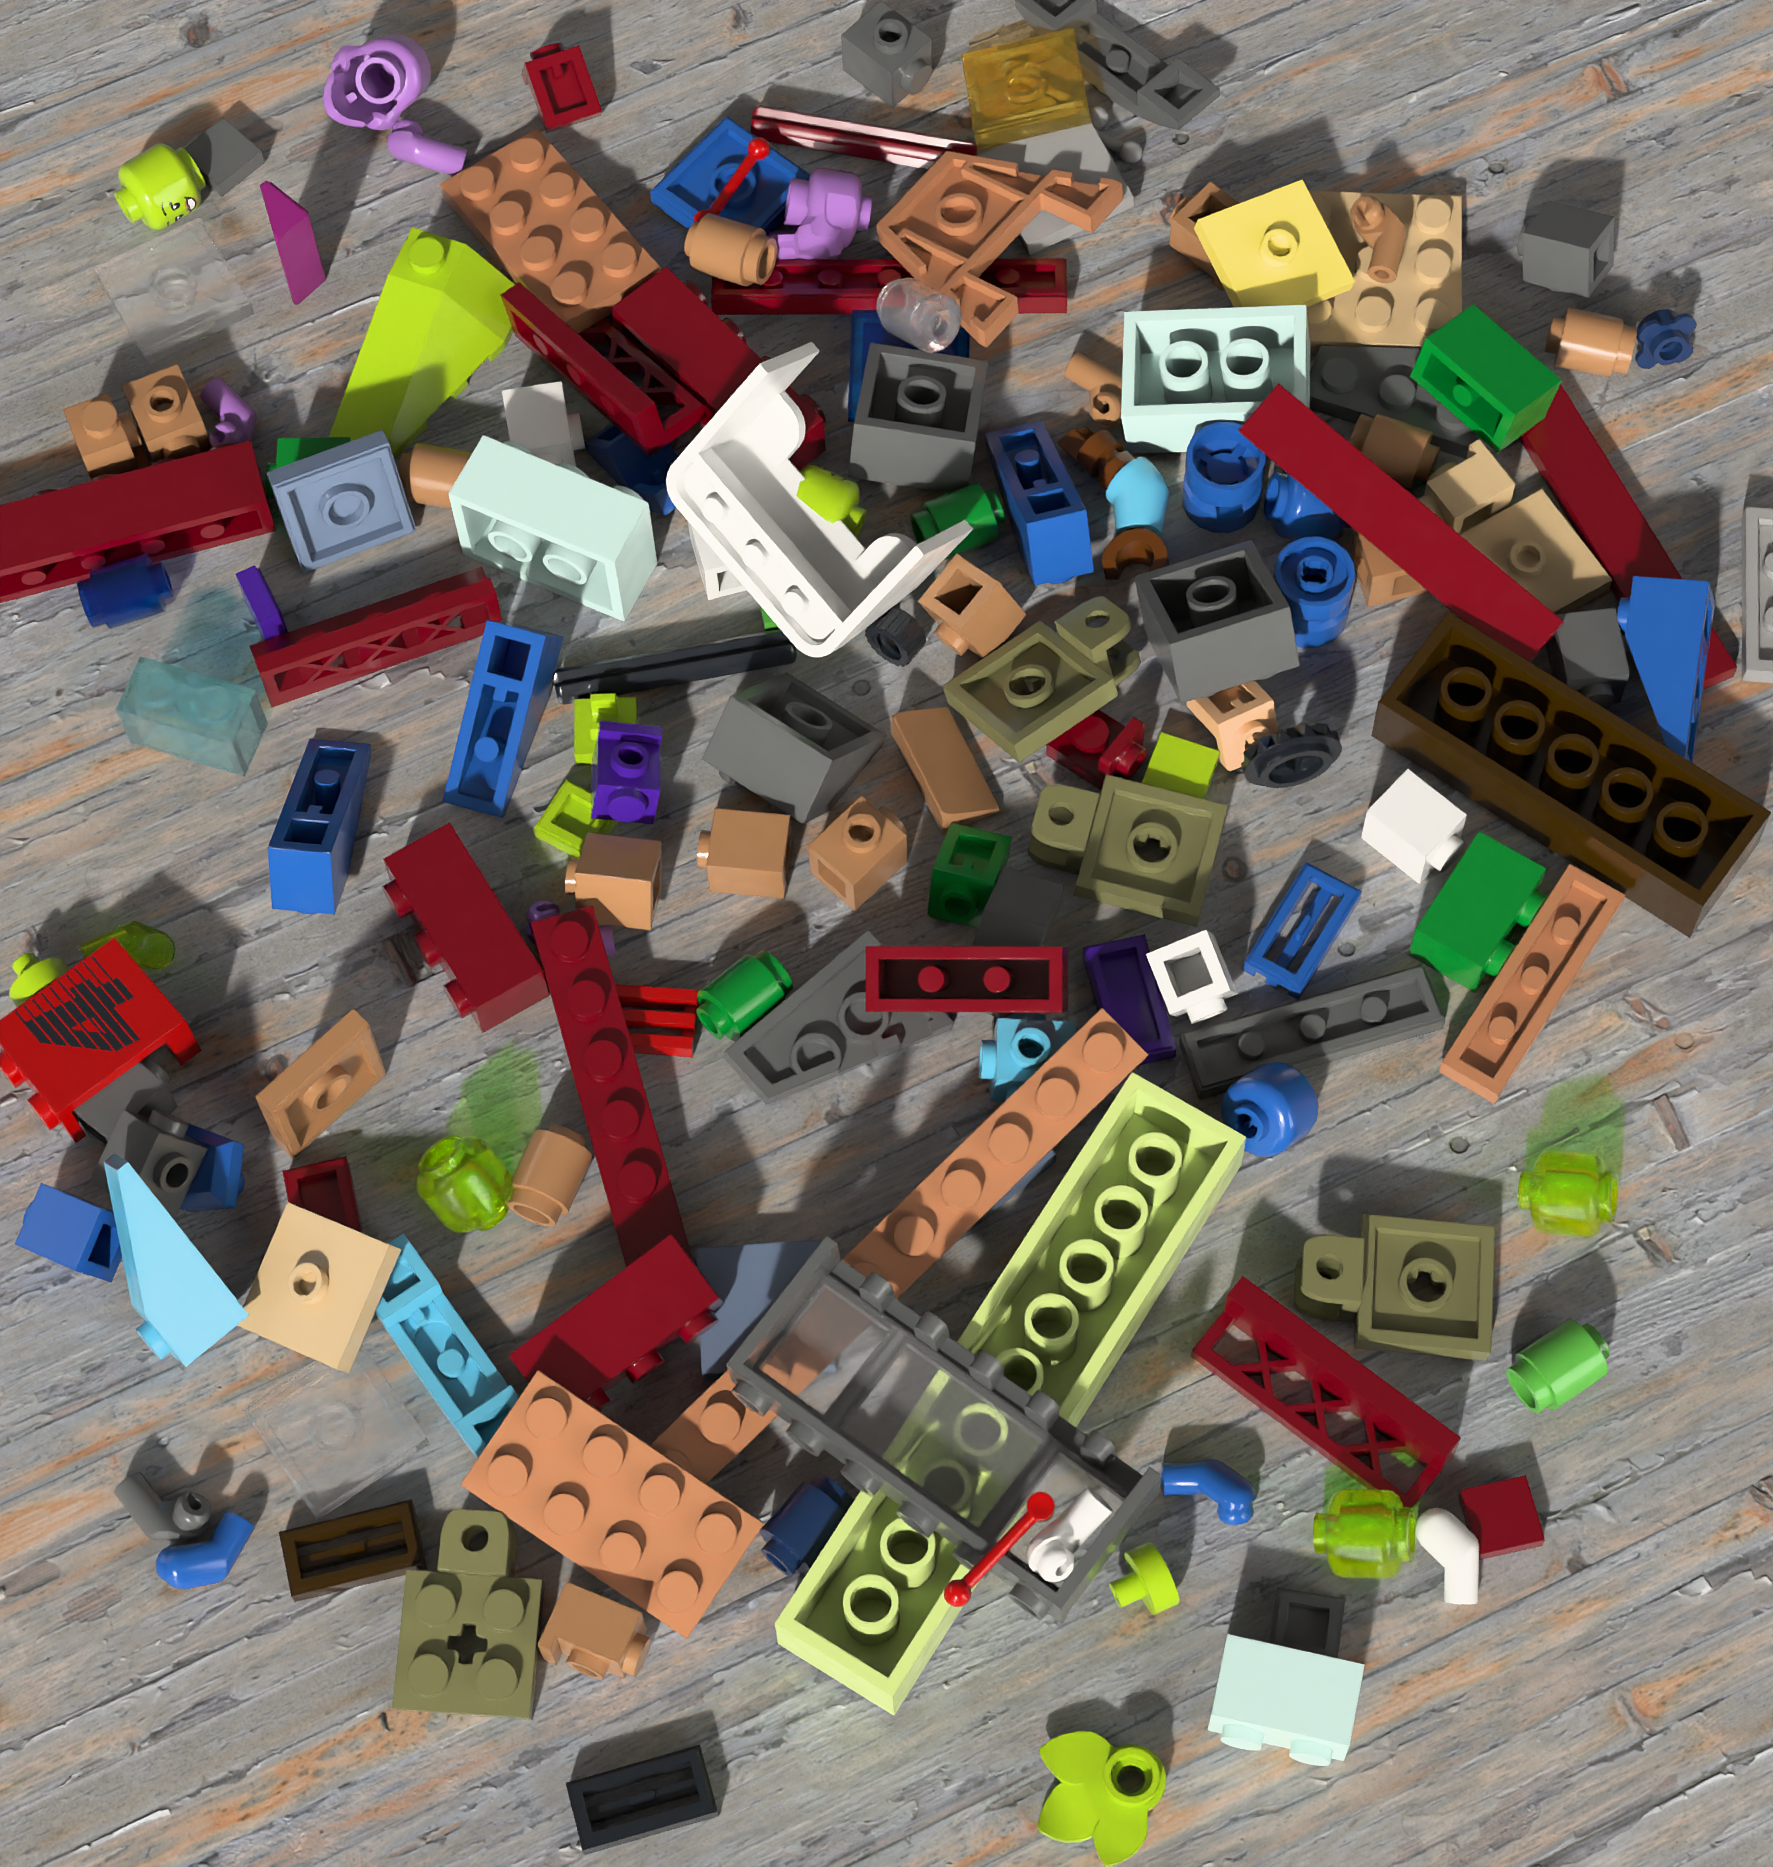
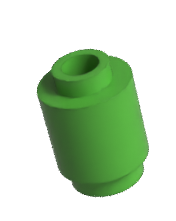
M1567 1319L1515 1355L1516 1363L1506 1369V1376L1517 1397L1530 1411L1539 1414L1546 1408L1557 1410L1608 1374V1366L1605 1359L1610 1356V1350L1604 1338L1592 1325L1585 1323L1581 1326L1576 1321Z

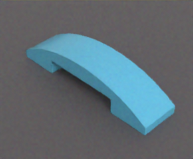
M403 1233L388 1243L401 1249V1252L375 1314L441 1411L476 1459H478L519 1399V1396L511 1385L508 1386L443 1294L434 1275Z

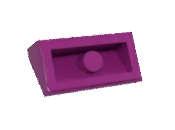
M266 180L260 185L261 193L293 303L298 305L326 280L309 212L272 182L269 183Z

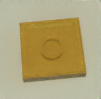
M1073 28L961 54L973 132L978 150L1092 123Z

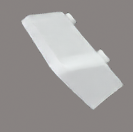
M813 342L760 363L673 462L667 473L666 486L669 497L676 508L794 646L808 656L823 657L844 646L915 590L973 528L966 520H963L919 544H916L912 539L903 534L890 533L878 538L865 549L841 520L835 523H828L796 496L800 481L806 479L791 463L789 458L804 440L805 420L801 410L785 390L819 353V349Z

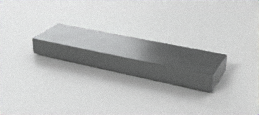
M1424 964L1180 1034L1179 1045L1198 1098L1201 1100L1227 1092L1232 1083L1263 1063L1282 1062L1301 1071L1441 1030L1444 1027L1445 1018Z

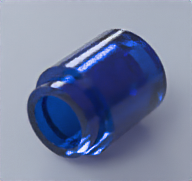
M147 553L90 571V578L77 582L83 609L93 628L106 624L109 629H113L166 612L165 599L174 596L171 580L164 563L161 561L153 564Z

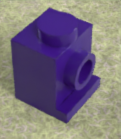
M609 721L599 722L591 769L592 819L654 824L661 791L660 744L662 727Z

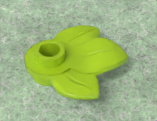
M1076 1731L1063 1734L1041 1746L1039 1755L1042 1761L1061 1783L1053 1789L1043 1805L1038 1820L1039 1832L1053 1840L1064 1843L1083 1842L1093 1838L1094 1847L1099 1859L1106 1867L1121 1863L1135 1855L1147 1838L1148 1812L1160 1802L1166 1787V1772L1158 1756L1148 1748L1136 1744H1126L1115 1748L1106 1739L1092 1731ZM1127 1770L1137 1771L1143 1777L1145 1784L1138 1792H1125L1118 1784L1117 1779L1119 1775Z

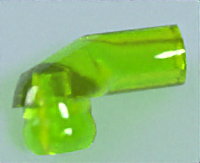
M136 921L127 922L79 943V948L85 959L115 937L141 968L151 971L163 970L171 964L175 956V945L169 935Z

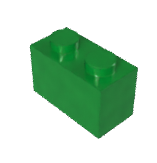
M1474 304L1426 337L1410 375L1414 381L1497 453L1545 418L1562 382L1542 361L1534 357L1505 332L1498 323L1491 320Z
M1479 831L1416 927L1409 956L1476 993L1487 974L1494 978L1497 977L1514 951L1516 945L1509 942V939L1520 924L1528 929L1545 903L1547 895L1539 890L1546 868Z

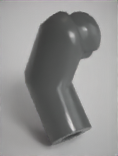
M141 1472L134 1473L125 1478L114 1491V1494L137 1525L150 1539L191 1541L203 1534L210 1524L211 1506L204 1496L190 1492L187 1500L184 1497H179L177 1500H161Z

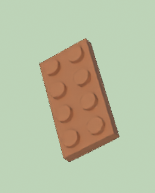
M538 128L439 184L445 202L515 284L520 282L577 334L612 314V307L661 271V267Z
M540 1370L531 1379L460 1484L686 1639L764 1525V1522Z

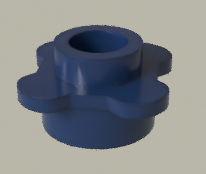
M1670 309L1657 310L1647 315L1637 327L1636 339L1641 346V350L1635 356L1638 366L1643 369H1650L1657 363L1669 365L1689 358L1694 350L1690 342V335L1697 326L1694 317L1687 313L1679 315L1676 311Z

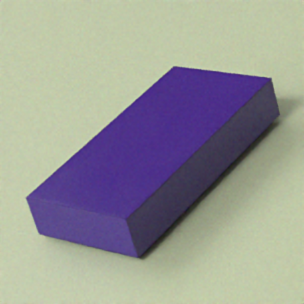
M1145 934L1083 947L1082 955L1097 1012L1103 1008L1148 1054L1140 1065L1176 1057V1046L1162 994L1146 956L1147 953H1150Z

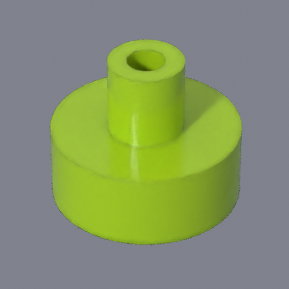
M25 953L18 957L12 965L18 978L10 988L9 997L16 1007H19L70 969L60 958H48L39 961L34 953Z
M1151 1541L1124 1553L1129 1574L1109 1583L1113 1597L1120 1608L1142 1599L1151 1614L1157 1615L1180 1603L1179 1594L1171 1573L1160 1552Z

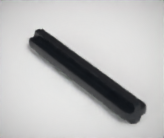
M775 629L559 668L554 671L553 679L557 699L560 704L566 705L574 703V699H590V694L616 693V695L792 664L796 661L797 651L794 644L782 630Z

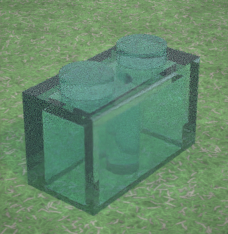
M141 656L116 708L130 743L244 777L268 725L256 690Z

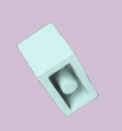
M1227 1634L1208 1731L1221 1733V1742L1240 1749L1260 1750L1262 1743L1290 1749L1289 1756L1292 1759L1306 1764L1328 1766L1331 1763V1758L1344 1761L1350 1746L1365 1664Z

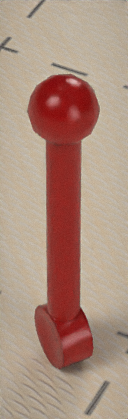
M756 137L749 142L747 147L748 154L709 209L701 210L695 214L694 222H700L708 213L720 214L756 162L765 159L769 155L770 145L765 138Z
M1046 1492L1032 1494L1027 1500V1512L961 1580L955 1579L947 1583L943 1594L944 1599L949 1605L953 1607L966 1605L971 1599V1589L1036 1522L1042 1523L1052 1518L1055 1512V1504L1049 1494Z

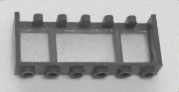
M828 1236L824 1238L726 1363L730 1378L736 1385L731 1392L742 1404L762 1417L770 1409L790 1424L786 1433L803 1449L817 1457L825 1450L845 1464L840 1472L856 1488L871 1497H874L878 1490H880L901 1505L896 1514L919 1534L929 1538L935 1530L956 1546L952 1552L954 1558L969 1571L1027 1512V1500L1032 1494L1036 1492H1046L1049 1494L1055 1504V1512L1052 1518L1046 1522H1036L983 1576V1579H985L992 1572L1012 1587L1008 1593L1010 1599L1038 1620H1042L1048 1613L1060 1623L1065 1621L1069 1611L1140 1515L1160 1494L1161 1474L1151 1467L1147 1469L1144 1475L1140 1474L1115 1456V1445L1107 1437L1095 1430L1087 1436L1059 1416V1405L1047 1394L1037 1390L1031 1396L1004 1376L1003 1365L991 1354L981 1350L977 1356L949 1337L948 1326L935 1314L926 1311L921 1317L897 1300L894 1296L892 1285L882 1276L871 1272L868 1277H865L844 1262L840 1257L838 1243ZM1089 1487L1108 1503L1113 1512L1073 1553L1075 1564L1072 1572L1061 1581H1046L1039 1573L1033 1572L1029 1567L1027 1561L1029 1542L1059 1517Z

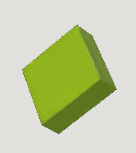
M1161 732L1142 784L1205 799L1219 763L1220 751Z
M566 779L535 825L534 831L536 838L573 857H580L587 833L609 835L618 821L592 819L591 791Z

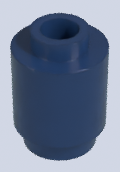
M817 1474L810 1483L802 1481L760 1529V1534L766 1542L761 1549L763 1555L773 1566L787 1576L792 1577L796 1571L806 1575L854 1502V1499L844 1488L824 1474Z

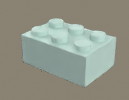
M1306 305L1124 312L1121 419L1127 450L1132 454L1186 452L1193 435L1204 426L1216 422H1235L1243 425L1278 383L1310 409V335Z
M483 435L448 493L463 555L625 622L657 565L649 503L644 501L639 494L624 486L617 485L612 488L592 480L582 470L567 463L555 465L538 458L529 449L517 442L505 441L501 443Z

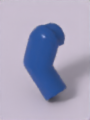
M1209 1459L1161 1463L1164 1497L1205 1494L1218 1503L1217 1513L1219 1519L1229 1525L1244 1524L1253 1517L1254 1508L1252 1501L1256 1499V1493L1252 1483L1223 1462Z
M226 1511L209 1541L182 1546L169 1545L162 1549L156 1559L155 1568L158 1576L171 1587L184 1590L220 1583L230 1573L255 1526L246 1519Z

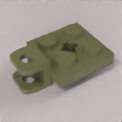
M1100 596L1089 599L1057 619L1055 624L1058 634L1041 620L944 684L943 690L947 703L1020 763L1118 696L1116 685L1131 676L1140 666L1141 660L1138 650L1133 649L1122 640L1131 630L1130 617L1106 597ZM1105 618L1109 620L1104 626L1098 628L1088 626L1095 619ZM1107 655H1116L1118 659L1109 664ZM1026 688L1035 692L1030 695H1020V692Z
M1107 774L1105 775L1100 794L1066 785H1049L1041 790L1032 823V836L1029 842L1028 854L1041 865L1078 875L1074 896L1197 927L1228 805ZM1148 839H1155L1160 841L1159 851L1168 854L1165 859H1157L1154 863L1142 860V855L1135 852L1134 846L1144 847Z
M1363 1214L1359 1222L1358 1238L1322 1235L1312 1237L1304 1243L1302 1257L1298 1259L1295 1266L1294 1308L1307 1317L1320 1320L1352 1323L1355 1318L1354 1348L1487 1361L1492 1347L1495 1226ZM1418 1273L1430 1274V1283L1441 1287L1442 1295H1434L1430 1302L1418 1300L1416 1294L1409 1291L1407 1284L1415 1283Z
M468 1509L452 1510L446 1517L442 1527L437 1567L439 1572L406 1570L392 1709L396 1711L532 1720L545 1581L542 1579L514 1577L517 1536L513 1524L501 1512ZM487 1532L488 1542L486 1546L479 1551H471L470 1543L472 1538L478 1533ZM473 1625L476 1626V1635L482 1639H487L488 1646L486 1652H476L474 1654L472 1664L460 1663V1653L450 1648L451 1640L453 1637L461 1636L465 1626Z

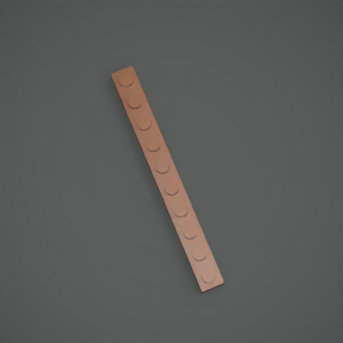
M1101 1008L842 1260L865 1277H868L871 1272L882 1276L892 1285L894 1296L898 1300L1146 1059L1148 1054ZM825 1289L762 1372L798 1397L873 1322ZM727 1370L650 1445L708 1484L778 1415L769 1409L765 1416L762 1417L742 1404L731 1392L736 1385L732 1382Z

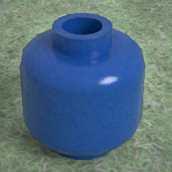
M1284 470L1282 473L1275 472L1272 475L1266 489L1264 515L1266 520L1272 521L1278 536L1290 540H1298L1303 537H1323L1335 541L1344 528H1352Z
M1268 1062L1251 1070L1230 1085L1222 1098L1221 1116L1223 1124L1246 1136L1245 1152L1258 1157L1276 1156L1287 1150L1310 1132L1317 1121L1319 1105L1315 1090L1305 1075L1288 1064Z

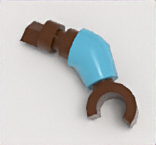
M1087 426L1070 430L1057 441V444L1092 477H1099L1100 485L1107 490L1106 499L1113 505L1117 536L1107 545L1101 561L1105 579L1119 580L1121 572L1131 564L1147 565L1150 567L1147 572L1169 566L1167 548L1161 539L1169 490L1161 473L1146 457L1136 458L1130 451H1123V445L1108 430H1101L1095 434Z

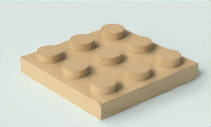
M1309 191L1355 280L1350 291L1307 307L1310 354H1317L1320 345L1422 349L1426 337L1462 312V196ZM1368 195L1378 198L1380 203L1387 205L1406 228L1407 237L1397 277L1391 283L1377 282L1371 279L1367 273L1373 249L1358 234L1350 217L1352 205L1363 196Z

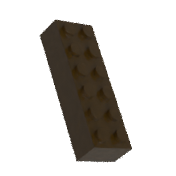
M1449 611L1378 701L1372 737L1594 878L1625 894L1627 899L1691 938L1757 847L1772 813Z

